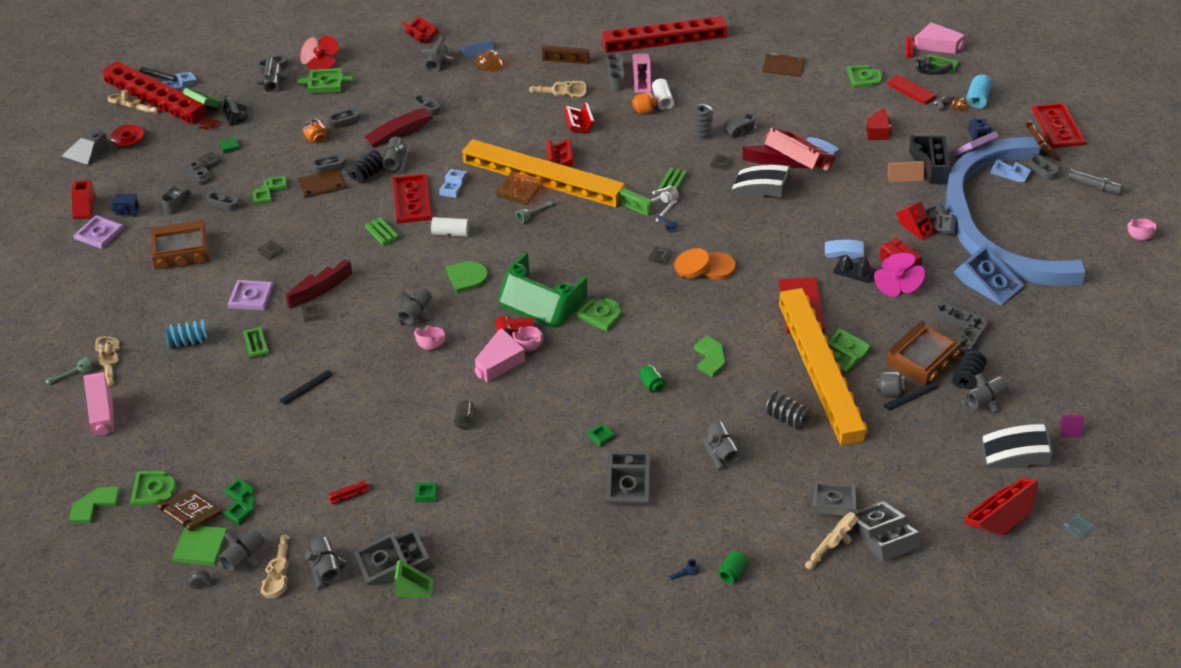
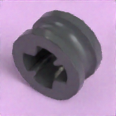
M197 569L190 573L189 585L192 589L209 587L210 575L208 571Z

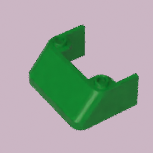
M525 251L508 268L498 300L499 304L504 308L525 317H532L533 320L546 326L557 328L563 325L588 298L587 276L584 275L574 286L567 283H561L554 289L543 286L525 278L529 274L528 252Z

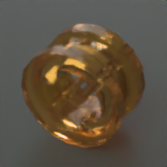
M956 96L951 104V109H956L957 112H960L965 108L967 100L965 98L961 99V96Z

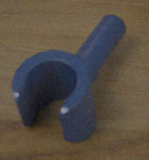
M661 215L658 216V219L666 226L669 233L678 231L676 229L678 227L676 221L669 223Z
M690 559L687 562L686 568L669 575L671 580L687 574L696 575L699 572L700 566L694 567L696 560Z

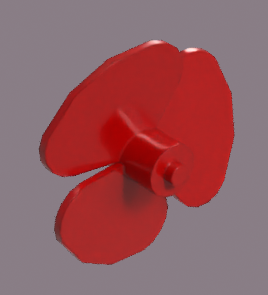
M324 35L319 39L318 46L317 39L310 37L302 47L300 53L301 63L307 64L308 70L332 68L336 60L328 55L338 53V42L333 37Z

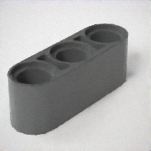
M609 53L606 55V70L610 88L614 91H621L625 87V74L621 56L618 53Z

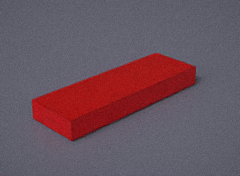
M899 74L887 82V85L923 105L936 98V94Z

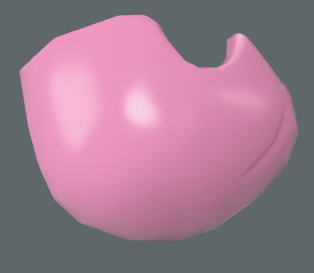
M1132 219L1128 223L1130 236L1138 241L1152 238L1157 231V224L1148 219Z
M427 325L425 330L421 331L420 328H417L414 332L418 345L425 350L438 348L444 343L446 338L443 329Z
M520 327L517 334L513 332V339L524 348L525 352H532L542 344L543 334L537 327Z

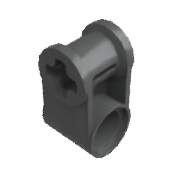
M746 112L729 118L724 123V129L733 139L753 133L757 129L755 126L757 116L752 112Z
M175 185L170 186L168 191L161 196L164 213L167 215L177 213L191 198L190 189H180Z

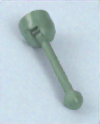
M548 201L547 204L531 211L520 209L515 213L516 219L520 221L523 218L521 223H526L530 220L531 214L547 207H553L554 203Z
M86 356L78 361L76 368L57 377L48 378L46 384L52 385L55 381L77 371L89 373L93 371V367Z

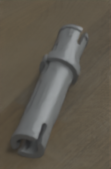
M1073 169L1068 176V180L1100 189L1102 192L1107 191L1120 195L1123 189V184L1114 183L1107 178H1098Z

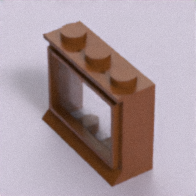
M204 220L150 228L151 257L155 269H166L167 267L210 261L208 235Z
M921 320L888 350L886 364L917 382L927 385L930 381L935 382L941 371L945 372L952 361L959 359L961 355V342L957 343L929 328Z

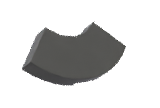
M940 203L924 207L934 230L943 234L955 233L957 217L953 214H945Z

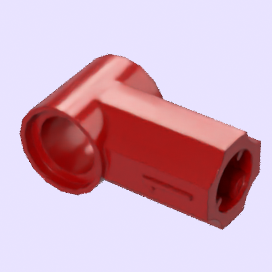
M500 316L495 320L496 332L503 329L512 338L513 332L517 334L520 327H534L532 317L511 319L509 316Z

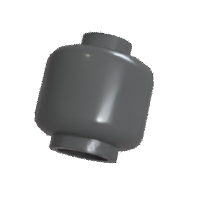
M899 371L883 372L880 379L876 380L877 391H881L883 397H900L903 392H906V378Z

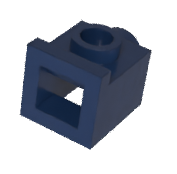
M976 117L969 120L968 131L973 141L991 133L992 127L988 125L986 119ZM978 132H983L984 135L978 136Z
M116 194L114 201L111 202V211L121 216H137L140 207L137 194Z

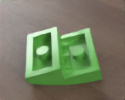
M840 328L828 340L829 349H832L834 352L835 362L839 363L840 369L846 373L865 358L872 349L871 345Z

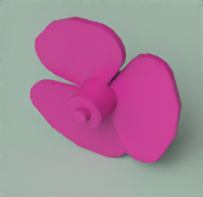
M898 253L891 255L882 262V269L875 272L874 278L876 286L882 293L891 297H898L901 290L906 294L917 290L925 279V270L922 266L910 268L915 263L913 254Z

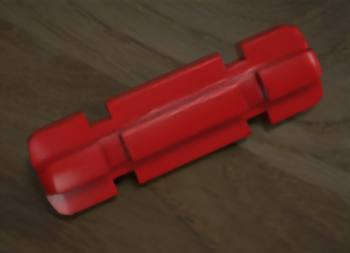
M907 36L905 40V57L913 58L914 37Z
M363 480L358 482L357 485L352 484L338 490L339 492L333 491L329 493L328 499L334 505L339 503L340 500L344 501L358 496L359 493L368 492L369 486Z

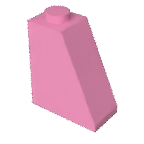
M931 22L915 36L914 49L955 54L958 50H962L965 45L964 34Z
M632 54L635 93L651 92L649 54Z
M500 329L476 357L475 373L478 378H483L486 382H489L524 363L525 350L503 329Z
M104 372L84 376L89 423L93 435H106L107 433L114 432L113 400Z

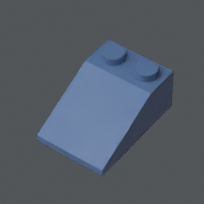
M987 244L953 272L963 284L1000 305L1024 286Z

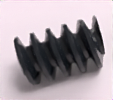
M372 149L348 166L346 172L351 179L363 183L364 179L367 180L369 176L372 177L374 173L383 168L382 156L377 150Z
M970 347L964 351V355L952 378L955 386L969 389L977 386L978 382L975 375L983 373L987 365L986 357L979 350Z

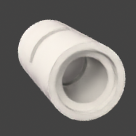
M665 79L655 80L652 84V89L659 109H671L674 106V100Z
M432 218V235L448 236L451 234V236L468 237L469 219Z

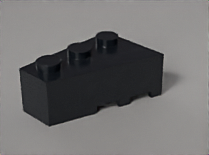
M911 135L909 153L915 161H924V176L929 184H947L950 167L946 136Z

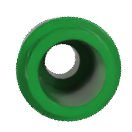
M646 365L640 370V379L651 393H658L664 389L666 380L655 366Z
M731 551L719 567L718 575L720 579L729 584L737 581L749 565L746 555L740 551Z

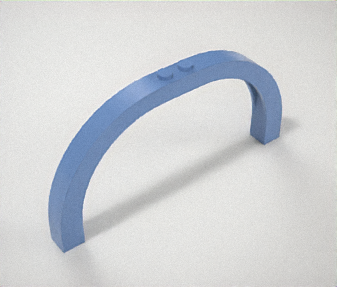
M1034 137L1007 138L991 141L971 149L958 159L949 175L945 209L946 212H949V215L953 214L957 217L955 233L965 249L973 255L987 244L1021 281L1052 286L1083 285L1086 272L1081 260L1045 261L1019 256L1006 251L980 233L969 213L963 192V185L967 179L976 171L995 164L997 159L1002 162L1028 160L1031 155H1039L1040 145H1038Z

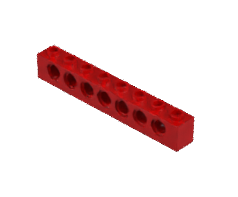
M723 16L601 31L602 45L605 53L727 38V24Z
M115 61L102 69L104 81L108 85L111 84L118 90H128L129 95H134L139 100H144L149 105L156 106L161 111H166L173 117L182 119L185 123L188 122L194 125L207 116L205 104L125 64Z

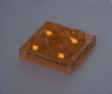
M512 171L496 190V196L528 205L543 186V180Z

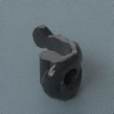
M917 58L915 62L916 69L921 74L936 75L953 68L952 63L938 68H930V58H925V60Z

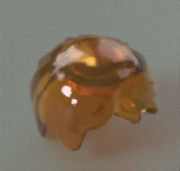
M486 50L480 53L475 60V64L482 71L490 70L491 72H497L502 68L500 56L493 50Z

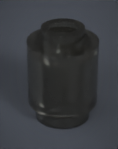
M462 401L456 407L454 423L457 428L462 430L473 428L476 408L472 402Z

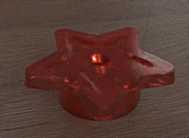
M212 116L198 120L200 123L199 129L212 130L219 123V120L213 119Z

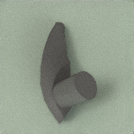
M945 96L937 99L933 104L937 105L939 111L945 110V104L962 100V98Z

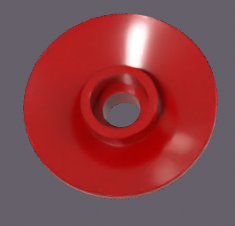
M123 125L112 131L110 139L112 143L118 146L133 145L142 140L144 130L138 125Z

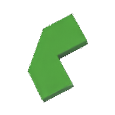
M286 177L268 178L262 187L256 188L252 192L254 206L272 203L270 192L288 190Z
M706 335L694 345V350L706 356L697 364V369L713 378L725 367L722 344Z
M98 487L73 503L69 523L91 524L95 507H116L120 493L119 487Z

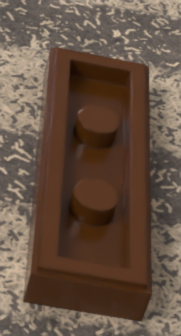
M543 45L542 60L589 64L590 51L584 48Z

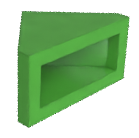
M401 560L397 561L395 572L397 597L431 598L434 579Z

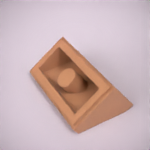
M924 161L889 163L887 174L889 182L924 181Z

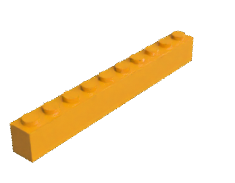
M473 139L462 150L463 163L613 207H617L620 203L619 191L625 188V183Z
M802 288L780 292V309L840 445L863 442L865 434L868 432L865 422H862L860 409L854 404L852 392L848 391L846 378L842 377L840 365L834 360V352L832 349H829L828 339L822 333L821 323L816 320L814 308L810 307L808 295H805Z

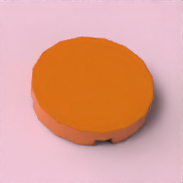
M693 248L681 253L676 258L674 268L680 277H698L707 270L706 267L708 265L710 266V256L706 250Z
M708 253L711 264L706 267L707 270L702 275L713 280L726 279L735 272V261L733 257L726 253Z

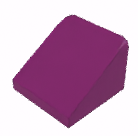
M1062 415L1059 425L1062 438H1082L1083 415Z

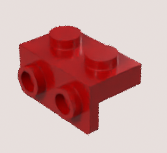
M419 16L410 25L406 22L402 23L406 28L404 31L409 36L414 35L413 37L419 43L423 41L427 44L439 33L435 26Z
M584 103L581 110L569 106L565 107L564 115L569 130L574 133H589L590 129L594 126V120L588 103Z
M550 139L546 140L547 161L567 167L574 164L573 146L570 139L556 145Z

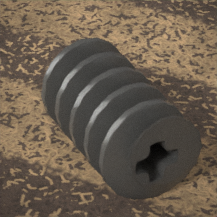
M696 104L692 107L691 133L700 141H706L712 137L713 110L706 104Z
M778 391L772 392L766 403V413L770 416L772 415L775 419L779 418L781 422H786L789 426L793 425L797 430L803 427L809 420L812 409L808 408L804 411V404L797 408L798 401H794L791 404L790 397L784 401V394H780L777 397Z

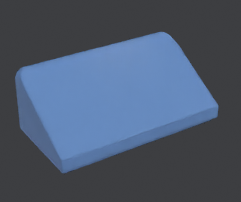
M491 40L459 48L465 58L495 50Z

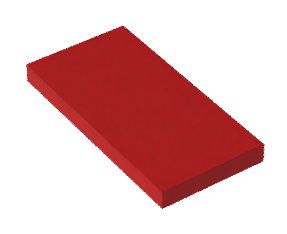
M1064 102L1033 105L1031 107L1053 148L1086 145L1085 138Z
M427 174L392 177L397 224L432 220Z
M816 277L779 279L780 292L803 289L805 295L809 297L810 307L815 310L817 322L821 323L822 333H825ZM785 320L787 334H791L790 329Z

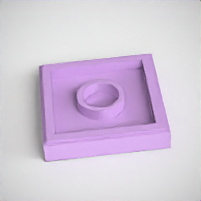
M995 131L952 151V154L956 157L975 147L998 138V134Z
M96 215L73 236L76 240L103 249L125 227L123 224Z
M237 280L227 304L228 308L265 310L274 286L273 282Z

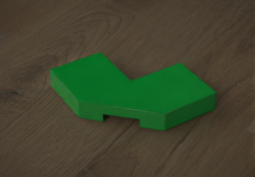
M238 478L224 490V494L236 502L223 514L232 522L240 525L254 513V487Z

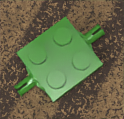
M342 68L310 70L307 78H298V85L308 84L309 94L341 92L344 82H353V75L343 76Z

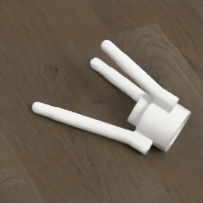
M671 185L652 192V194L662 193L660 196L651 199L652 203L660 199L664 203H670L660 214L662 217L673 205L678 203L676 199L679 197V193Z

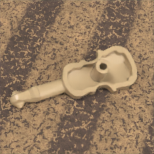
M574 80L572 83L570 81L556 82L553 87L531 86L529 88L531 93H553L555 96L569 95L571 98H583L587 92L585 82Z
M122 90V94L116 93L108 96V102L124 105L147 113L157 114L159 112L157 107L143 105L141 100L130 98L128 90Z
M102 336L96 339L95 350L99 352V364L105 367V377L108 386L112 387L115 385L113 381V367L118 364V354L116 352L120 350L119 340L114 337Z
M849 512L815 552L812 553L811 560L805 563V567L808 570L814 569L816 563L821 561L824 553L838 545L841 540L846 545L852 541V538L846 532L851 530L858 521V517L854 513Z
M286 534L280 537L277 558L271 560L265 569L268 576L262 581L263 584L260 591L266 598L275 599L282 595L287 588L288 578L285 574L289 562L286 560V553L290 537Z

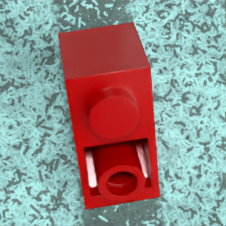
M882 108L868 117L866 127L868 140H888V136L892 134L890 115H887L886 108Z
M92 180L73 182L71 190L73 219L91 218L96 199Z
M921 201L910 204L895 212L901 225L924 241L936 234Z

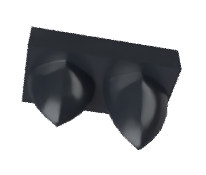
M225 95L222 110L229 126H235L237 121L248 118V115L242 112L248 107L235 102L232 95Z
M844 255L837 262L833 273L869 283L875 268L871 267L866 257L861 258L855 263L852 262L848 255Z

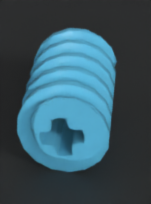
M977 75L973 78L966 97L969 106L978 109L985 107L993 84L989 76Z
M203 319L200 325L193 321L192 327H190L188 322H185L184 328H182L180 323H178L177 329L172 324H170L169 330L165 328L169 349L173 348L174 343L177 347H180L181 342L188 346L189 340L192 345H196L197 339L200 344L204 343L205 338L208 341Z

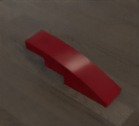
M425 107L414 110L379 126L366 135L365 138L375 148L393 137L399 138L403 134L405 136L411 135L433 117Z
M768 145L743 146L742 160L762 165L777 164L790 166V168H809Z
M344 259L334 269L327 266L316 277L309 274L285 295L288 308L291 309L306 303L340 284L353 274L351 261Z

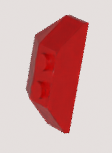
M1020 478L1015 484L1008 485L997 491L966 514L965 524L997 535L1007 534L1012 527L1021 523L1025 517L1031 514L1038 481Z

